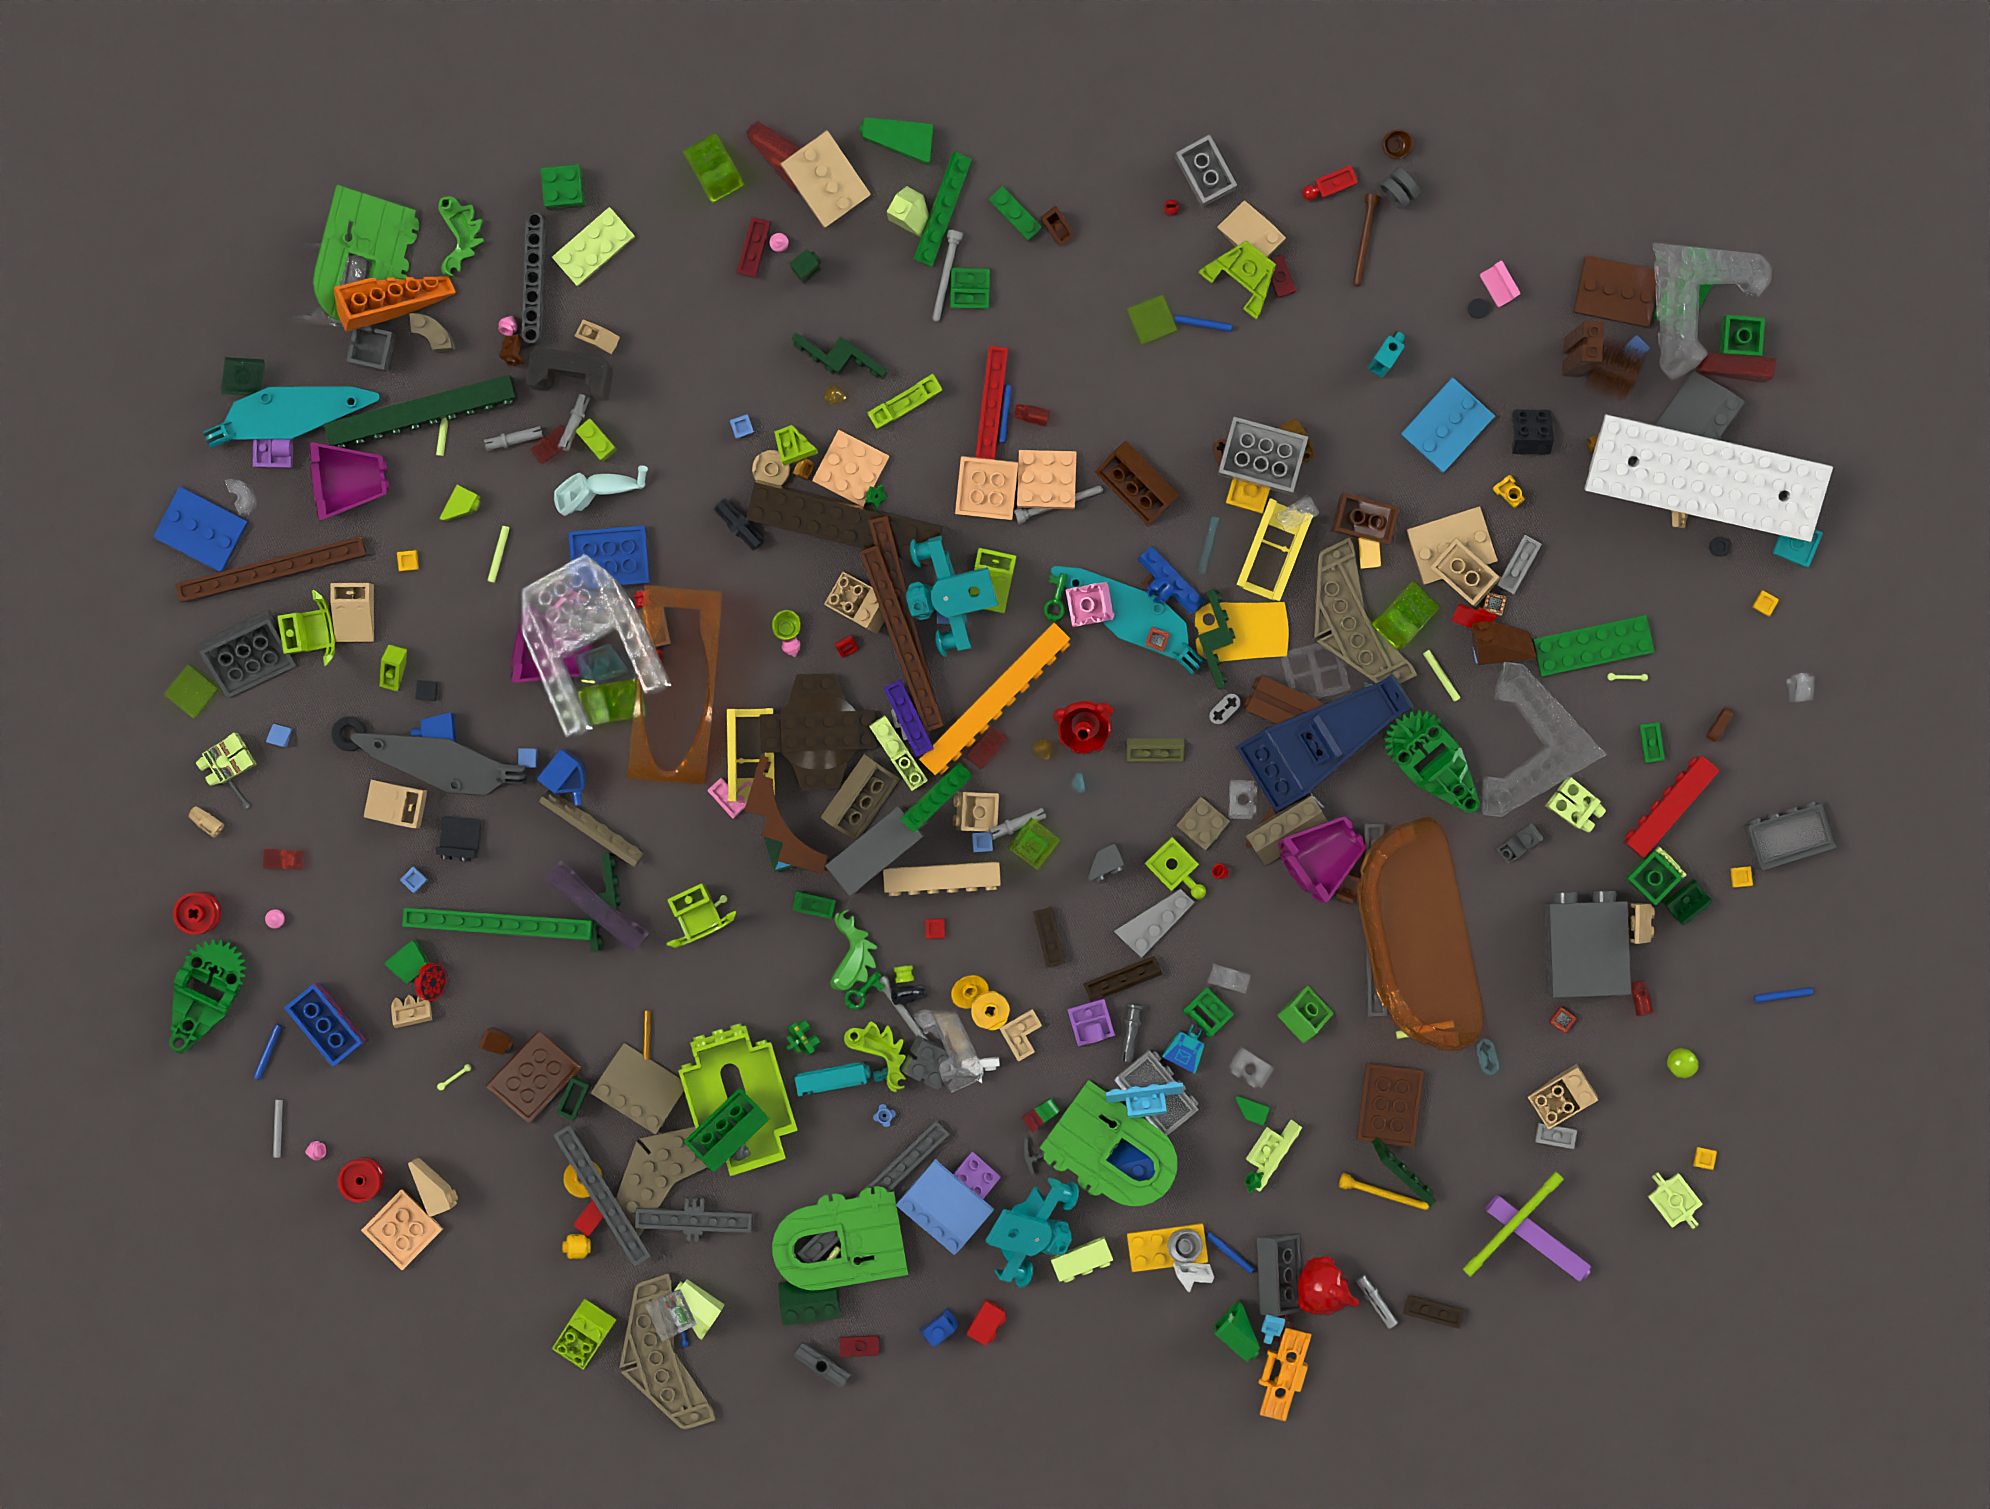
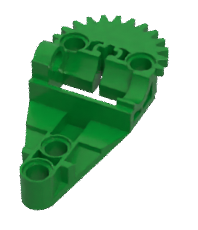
M1417 709L1416 715L1413 714L1412 710H1409V716L1402 713V720L1395 717L1397 724L1390 723L1389 725L1393 730H1386V733L1390 736L1384 737V740L1389 742L1384 747L1385 749H1390L1386 753L1388 756L1393 755L1390 758L1391 761L1396 760L1398 766L1419 788L1465 812L1472 813L1477 811L1480 802L1463 751L1449 731L1440 724L1441 719L1437 718L1435 720L1434 713L1428 717L1429 712L1427 710L1421 715L1420 709ZM1431 728H1436L1435 731L1430 733L1428 732ZM1416 741L1421 743L1428 753H1431L1441 743L1447 747L1445 751L1421 771L1414 768L1417 763L1426 757ZM1406 752L1405 756L1399 757L1401 753ZM1461 786L1459 790L1454 791L1455 787ZM1468 799H1473L1470 803L1466 804Z
M212 939L211 945L204 941L203 948L197 944L198 951L189 950L192 955L185 956L186 962L175 976L173 981L172 1026L170 1029L172 1036L169 1043L176 1054L186 1053L226 1016L240 991V987L243 985L241 978H246V975L241 972L247 970V968L240 965L245 963V959L238 960L242 953L234 954L237 947L229 949V942L223 946V940H220L218 945H216L214 939ZM195 961H202V965L199 968L193 967ZM217 969L219 973H214L212 976L211 971H216ZM230 977L237 978L234 984L227 983ZM193 978L208 985L212 978L210 986L224 993L220 1002L188 988L187 986ZM188 1023L194 1024V1027H193L192 1030H190V1031H185V1030H184V1026H185L186 1024H188ZM183 1040L184 1045L181 1048H176L174 1046L176 1041Z

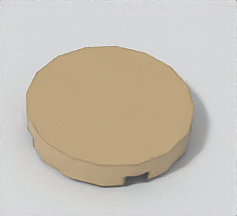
M767 450L756 456L753 462L752 472L756 481L761 480L782 486L790 476V464L785 466L782 464L778 451Z

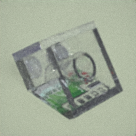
M681 1289L661 1295L644 1304L662 1342L697 1325Z

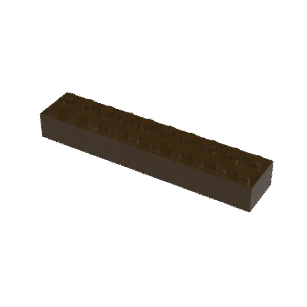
M761 480L754 482L746 520L867 549L875 546L868 520L888 515L898 556L913 561L910 555V543L913 539H915L916 543L925 542L929 538L941 536L943 526ZM932 558L921 560L922 564L933 566Z

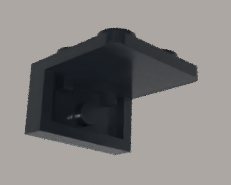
M1513 410L1514 439L1512 454H1551L1554 442L1551 411Z
M443 817L440 846L436 847L435 854L441 855V859L452 860V856L460 857V861L470 862L471 858H478L481 821L470 818Z

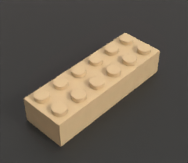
M999 861L883 869L884 892H889V896L901 895L903 891H908V895L920 894V890H927L928 894L939 893L940 889H947V892H958L959 888H966V891H978V887H985V890H997V886H1001Z

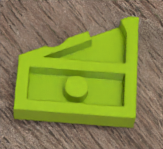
M790 425L774 431L780 459L784 466L818 453L817 449L794 426Z

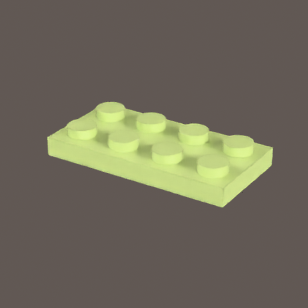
M609 207L553 255L552 258L578 287L633 240L635 236Z

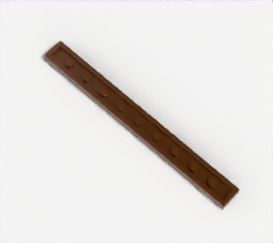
M888 515L870 519L868 521L874 544L878 545L935 698L916 621L911 616L907 603V587Z
M359 536L176 583L175 585L179 601L183 603L366 556L363 539Z
M875 545L861 550L862 561L924 729L928 732L944 726L942 717L879 546Z

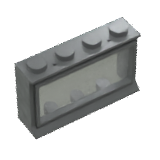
M1811 801L1805 803L1804 808L1797 809L1796 806L1786 809V813L1781 815L1778 812L1767 815L1768 819L1762 821L1760 818L1750 820L1749 825L1744 827L1757 869L1766 870L1837 848L1833 842L1823 810V804Z

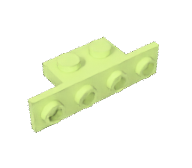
M1290 1120L1281 1135L1266 1127L1246 1158L1250 1163L1259 1167L1256 1172L1257 1174L1260 1172L1264 1173L1261 1179V1188H1256L1259 1192L1267 1184L1268 1179L1277 1169L1279 1162L1288 1152L1289 1147L1302 1129L1293 1120Z

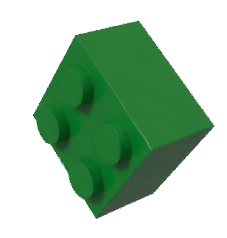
M579 164L540 168L544 207L547 210L586 207L582 168Z
M1725 315L1722 317L1719 356L1748 359L1762 357L1765 318Z
M1652 850L1624 877L1652 905H1657L1683 878L1656 851Z

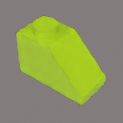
M456 485L439 519L447 522L472 514L473 510L476 511L481 503L479 500L481 496Z
M388 645L381 659L379 687L398 692L406 666L407 649Z

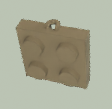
M1199 797L1191 808L1188 807L1184 812L1185 815L1177 823L1176 827L1205 851L1214 840L1218 839L1221 831L1230 821L1206 800Z

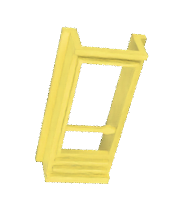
M1270 498L1236 585L1268 599L1280 601L1313 515L1307 512L1304 514L1278 504L1276 500ZM1268 525L1295 535L1290 549L1263 539ZM1261 542L1281 549L1283 552H1288L1273 592L1246 582Z
M773 708L727 709L728 801H738L739 795L744 796V801H747L751 787L747 785L739 793L738 789L747 781L753 783L754 778H737V762L743 764L744 762H759L760 760L743 758L736 760V717H760V714H773ZM765 753V756L769 757L768 761L771 762L769 771L765 774L766 777L773 779L775 795L774 753Z

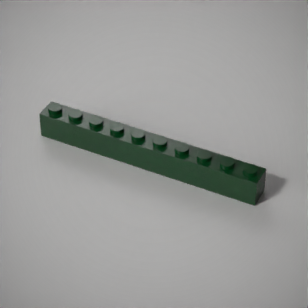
M510 375L332 421L325 423L324 427L329 446L347 448V444L366 443V439H382L385 434H401L404 429H420L421 425L426 423L428 425H435L440 423L439 420L447 418L449 421L457 419L460 414L465 413L466 416L476 414V410L484 408V411L492 410L498 404L503 406L511 405L514 403L513 400H517L518 397L513 378Z

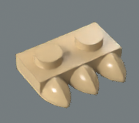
M408 995L404 1006L398 998H395L392 1002L391 1011L394 1028L432 1020L430 1001L418 997L416 1003L414 998Z

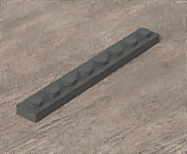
M569 1125L554 1134L553 1137L632 1265L635 1267L649 1258L648 1251L571 1126Z

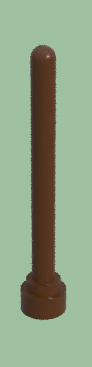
M1366 194L1364 200L1367 211L1353 281L1356 287L1360 286L1374 209L1380 204L1381 196Z

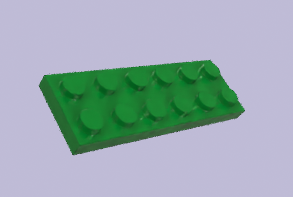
M1647 615L1532 639L1540 677L1654 653Z

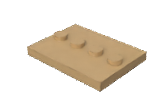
M828 130L780 163L823 228L871 195Z
M1480 506L1406 530L1423 585L1443 579L1430 567L1455 539L1459 540L1485 564L1497 562Z

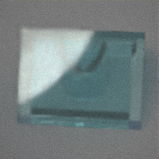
M610 644L577 654L575 657L582 682L585 684H596L628 672V668Z

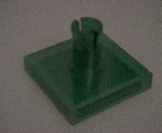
M225 357L221 394L249 396L261 391L265 366L264 359Z

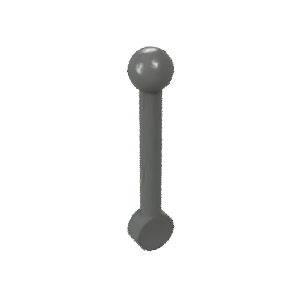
M231 779L228 780L227 783L242 801L243 808H250L251 803L243 798Z

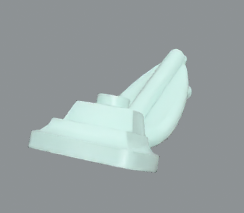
M646 466L638 467L637 480L618 474H594L586 479L584 475L577 473L556 488L554 492L555 506L559 513L566 516L575 510L582 511L590 504L596 494H616L633 489H642L645 486L648 468Z

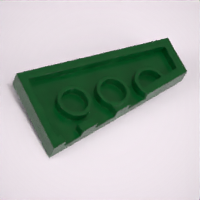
M1378 1137L1372 1141L1381 1162L1429 1206L1433 1205L1436 1201L1432 1195L1434 1191L1427 1184L1424 1185L1416 1173H1412L1407 1165L1401 1162Z

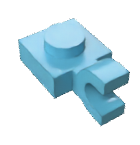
M1266 1314L1261 1332L1265 1333L1263 1343L1271 1345L1274 1335L1280 1337L1285 1319Z

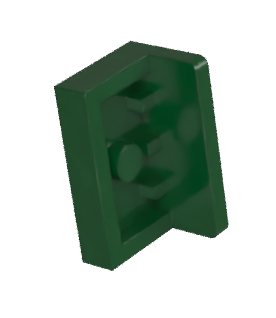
M1692 879L1665 901L1664 904L1672 916L1679 923L1685 925L1692 921L1701 911L1707 909L1713 901L1705 894L1698 882Z

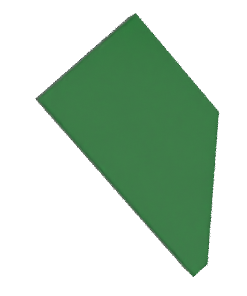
M1236 1095L1235 1099L1244 1118L1264 1126L1270 1107Z

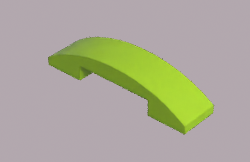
M931 374L919 381L915 386L867 413L876 429H879L922 405L943 391L934 374Z

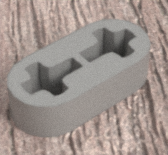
M1235 694L1225 696L1210 711V721L1217 725L1225 722L1239 708V697ZM1228 698L1236 699L1235 707L1230 706L1228 709L1225 708V706L1228 704ZM1223 709L1225 711L1221 715L1223 719L1221 721L1219 719L1215 721L1213 719L1215 716L1213 714L1214 711L1218 713Z

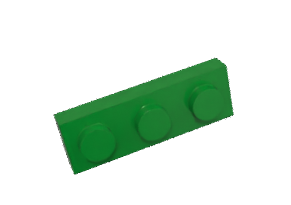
M1003 186L989 198L994 207L1027 241L1031 240L1042 229V226Z

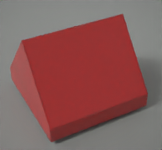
M852 635L834 643L842 658L859 650Z

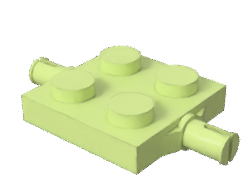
M1659 1172L1655 1173L1656 1175H1653L1652 1178L1659 1186L1647 1197L1668 1224L1673 1228L1679 1222L1686 1220L1692 1229L1699 1224L1692 1215L1703 1204L1681 1175L1677 1173L1672 1178L1664 1180Z

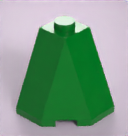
M1238 1299L1212 1328L1218 1338L1248 1362L1250 1359L1254 1360L1258 1356L1260 1347L1242 1302Z

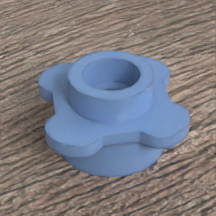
M885 1104L879 1105L878 1112L873 1115V1119L876 1122L882 1123L884 1127H888L896 1112L886 1108Z

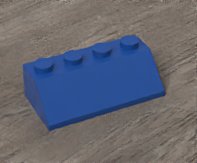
M1128 1141L1119 1143L1106 1160L1137 1181L1153 1177L1155 1173L1154 1163L1151 1158Z

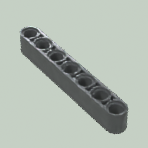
M537 211L528 213L525 223L522 338L532 346L538 345L542 340L546 222L544 217ZM539 217L540 223L533 226L531 224L532 219ZM539 236L538 244L532 245V237ZM538 255L539 261L536 264H531L530 258ZM537 274V282L530 283L531 275ZM536 293L538 295L537 300L529 302V296ZM530 313H537L536 320H528ZM532 331L536 332V338L531 341L528 340V334Z

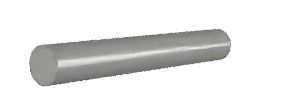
M275 1099L273 1157L276 1158L281 1157L283 1099Z

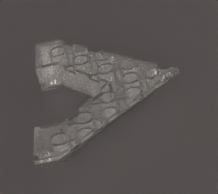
M1653 243V250L1656 252L1654 270L1657 282V320L1660 322L1658 339L1662 356L1660 367L1671 380L1696 368L1708 355L1706 349L1697 340L1700 285L1737 284L1745 295L1759 297L1771 283L1773 267L1762 254Z
M1503 662L1497 679L1494 700L1513 703L1545 747L1504 778L1483 776L1481 789L1482 815L1496 817L1505 816L1515 808L1520 807L1537 795L1542 794L1569 776L1607 755L1588 733L1577 724L1575 719L1562 705L1549 694L1547 689L1528 671L1524 664Z

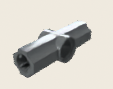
M804 1342L801 1343L793 1357L810 1367L817 1375L823 1376L840 1389L850 1376V1373ZM824 1361L827 1364V1368L819 1369L817 1362Z

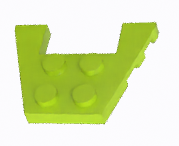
M1245 240L1204 266L1199 273L1212 283L1222 270L1226 271L1253 293V296L1243 309L1257 319L1261 314L1276 264Z

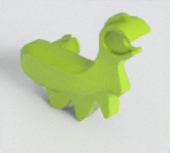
M869 1022L865 1029L851 1028L845 1033L844 1041L848 1048L876 1055L886 1060L888 1066L887 1085L891 1091L897 1092L896 1090H903L905 1086L898 1085L899 1080H906L900 1072V1066L905 1061L906 1056L899 1055L904 1041L900 1039L894 1045L893 1035L889 1026H886L884 1032L880 1034L877 1025Z

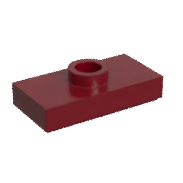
M1281 255L1270 259L1276 264L1271 281L1277 297L1280 298L1296 292L1284 256Z
M878 1335L840 1337V1357L879 1355Z

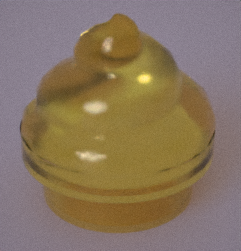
M835 385L833 387L829 386L825 393V401L832 405H836L846 398L842 390Z
M1046 739L1036 742L1033 745L1035 756L1048 760L1052 751L1051 744Z

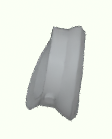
M1191 1229L1175 1231L1170 1236L1167 1244L1171 1257L1180 1263H1189L1195 1260L1200 1255L1203 1246L1201 1237Z

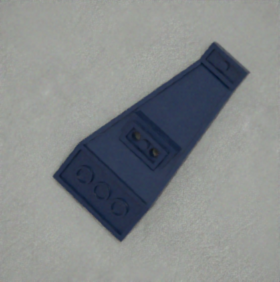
M1392 674L1378 683L1270 726L1237 745L1236 748L1273 809L1277 812L1308 794L1395 717L1411 709L1413 705L1395 675Z

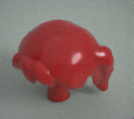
M1086 700L1071 703L1065 708H1057L1052 718L1058 724L1060 742L1064 746L1070 747L1071 751L1076 754L1082 753L1087 755L1093 751H1102L1111 733L1110 717L1114 710L1107 702L1098 704Z
M1328 1256L1321 1258L1313 1257L1311 1260H1308L1305 1263V1268L1299 1275L1297 1286L1299 1294L1298 1305L1306 1313L1331 1316L1346 1305L1358 1307L1359 1300L1350 1294L1348 1280L1344 1277L1341 1278L1343 1272L1333 1265L1335 1261Z

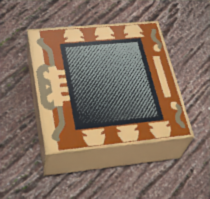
M1488 592L1483 609L1502 616L1506 597Z

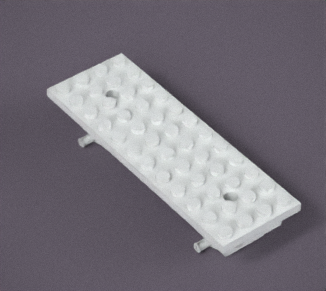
M1605 414L1584 489L1585 491L1811 542L1833 467Z

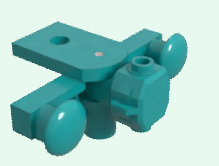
M942 536L929 538L928 541L916 543L915 539H913L910 543V555L914 564L917 567H921V560L932 558L937 581L934 586L926 583L923 584L920 581L910 583L906 591V599L911 616L919 620L930 618L936 609L941 615L949 618L952 631L942 633L941 629H938L935 636L937 649L942 656L947 657L948 649L957 647V650L960 651L971 648L972 642L969 641L966 631L967 617L965 613L998 606L989 568L986 567L955 575L949 553L943 550ZM975 586L980 592L977 595H972L969 593V588Z
M1048 1178L1047 1180L1052 1188L1047 1196L1042 1195L1038 1187L1034 1186L1025 1202L1015 1205L1011 1211L1003 1209L986 1239L988 1245L999 1247L1008 1261L1004 1270L996 1268L994 1270L999 1280L1011 1282L1012 1279H1015L1016 1285L1023 1288L1030 1283L1033 1276V1265L1028 1259H1025L1026 1255L1033 1256L1039 1252L1049 1255H1064L1072 1241L1068 1223L1063 1220H1051L1048 1218L1058 1201H1060L1061 1207L1064 1210H1070L1076 1205L1079 1189L1074 1182L1063 1184L1059 1180Z

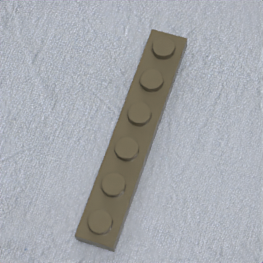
M549 789L539 801L541 804L633 867L643 857L644 853L636 846L631 845L623 837L609 830L607 826L593 819L591 815L574 806L573 803L561 797L559 793L555 794Z

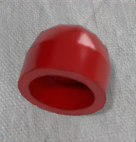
M1168 200L1165 202L1163 210L1166 215L1174 216L1179 210V205L1175 200ZM1167 205H1176V208H1167Z
M1217 863L1212 869V875L1217 879L1223 880L1229 875V870L1225 865Z

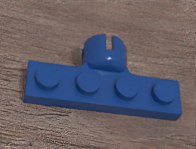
M1152 546L1137 559L1155 578L1147 587L1149 598L1154 593L1158 595L1153 602L1164 603L1172 596L1192 614L1205 601Z

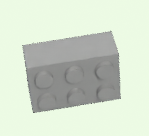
M1210 135L1176 152L1175 159L1201 207L1236 190L1237 184Z

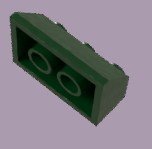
M788 1281L778 1283L783 1326L840 1318L841 1308L837 1287L823 1290H806Z

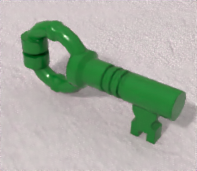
M1060 573L1059 577L1049 576L1051 580L1049 579L1048 582H1054L1057 584L1054 598L1047 601L1043 606V612L1048 621L1056 622L1065 614V605L1061 600L1067 579V574ZM1051 604L1060 606L1059 615L1054 614L1052 616V613H1048Z
M875 972L861 988L850 989L846 992L844 997L845 1005L850 1010H858L864 1007L866 1001L865 993L872 986L877 987L881 992L885 985L880 983V973ZM852 993H856L861 998V1002L858 1005L854 1002L851 1003L852 1000L849 999V996Z

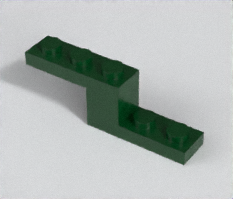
M795 333L792 337L795 348L801 352L805 350L810 353L809 358L816 363L821 361L826 365L824 368L831 374L836 372L840 375L852 357H854L853 361L859 366L863 367L865 365L870 369L869 373L877 379L879 376L884 379L888 373L885 368L842 337L838 339L827 355L799 334Z
M1214 589L1206 591L1219 628L1200 634L1198 638L1217 690L1225 688L1224 683L1227 680L1224 672H1220L1217 665L1221 663L1217 653L1213 655L1212 651L1233 644V639L1236 637L1232 627L1228 629L1226 621L1229 618L1226 610H1222L1219 603H1222L1219 591L1215 592Z
M612 853L601 854L606 892L584 895L587 921H593L592 937L589 940L591 952H599L601 947H603L602 935L599 936L598 928H601V920L596 913L619 910V906H621L620 894L617 895L616 887H619L618 876H614L616 859L615 856H612Z

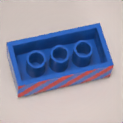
M319 982L313 983L284 1007L332 1067L339 1065L367 1041Z

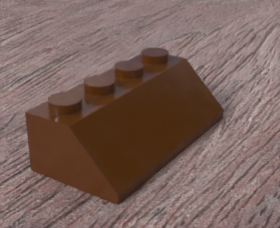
M1127 441L1115 449L1095 471L1147 526L1159 517L1179 496Z

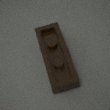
M1052 907L1033 911L1046 966L1051 967L1065 963Z
M1408 1295L1403 1314L1460 1329L1465 1310Z

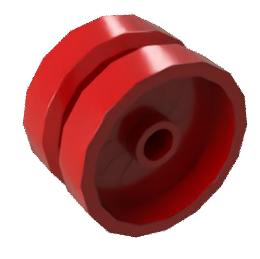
M205 892L188 893L180 897L173 909V919L177 927L184 933L191 935L208 933L213 930L220 922L222 915L218 900Z
M365 1157L347 1163L341 1169L338 1176L340 1193L352 1202L370 1200L382 1190L385 1183V1174L382 1166L377 1161Z

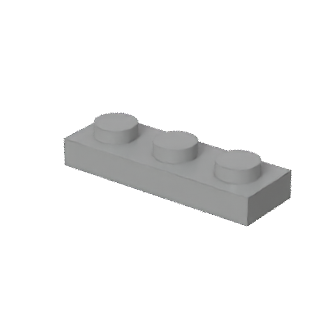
M1524 535L1496 586L1514 595L1542 544Z

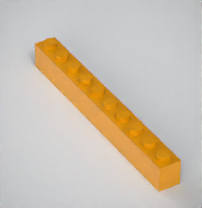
M1053 623L933 745L934 749L925 753L919 760L935 776L938 773L942 775L949 768L947 764L951 760L955 762L962 755L960 751L965 746L969 748L976 741L974 737L978 732L982 735L990 727L987 723L992 718L996 721L1003 713L1001 709L1005 705L1009 707L1016 700L1014 696L1019 691L1023 693L1030 686L1028 682L1032 678L1036 680L1043 673L1041 669L1046 664L1050 666L1057 659L1055 655L1059 651L1063 653L1070 646L1068 643L1070 638Z

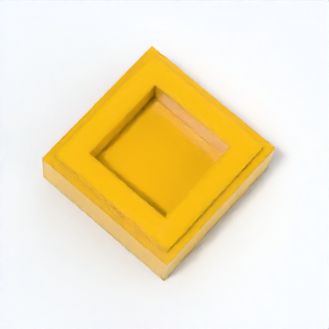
M416 550L397 552L399 572L419 570Z
M1762 590L1752 608L1770 617L1779 599Z
M1751 866L1730 868L1732 887L1753 886Z
M1697 1147L1693 1166L1713 1170L1717 1151Z

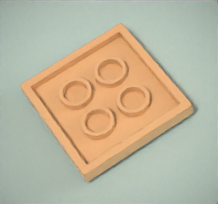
M838 430L812 481L857 505L864 506L869 487L875 486L890 456Z
M1019 450L1017 508L1075 509L1076 452Z
M961 456L955 514L1012 520L1019 462Z
M402 1188L361 1231L401 1270H404L444 1228L434 1218L428 1217L427 1212Z

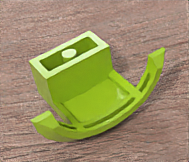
M312 590L313 600L317 602L320 610L278 616L284 654H297L326 648V653L323 656L324 666L329 665L335 653L334 627L325 599L317 591Z
M701 883L667 899L674 916L679 920L685 936L674 939L666 944L677 948L707 936L730 924L735 918L736 911L727 914L721 919L706 885Z

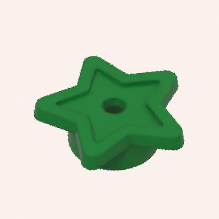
M882 484L877 488L870 486L865 502L872 503L874 508H878L880 501L887 498L883 494L884 486Z
M1253 1171L1246 1176L1245 1185L1249 1187L1248 1193L1251 1194L1256 1188H1261L1263 1172L1257 1174Z

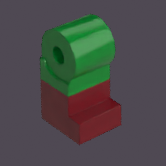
M1049 1098L1023 1115L1022 1119L1031 1132H1034L1047 1120L1055 1116L1060 1109L1054 1100Z

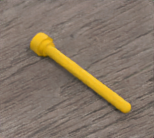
M1346 1173L1341 1175L1339 1188L1345 1190L1355 1188L1423 1210L1429 1208L1426 1202L1355 1181L1351 1175Z

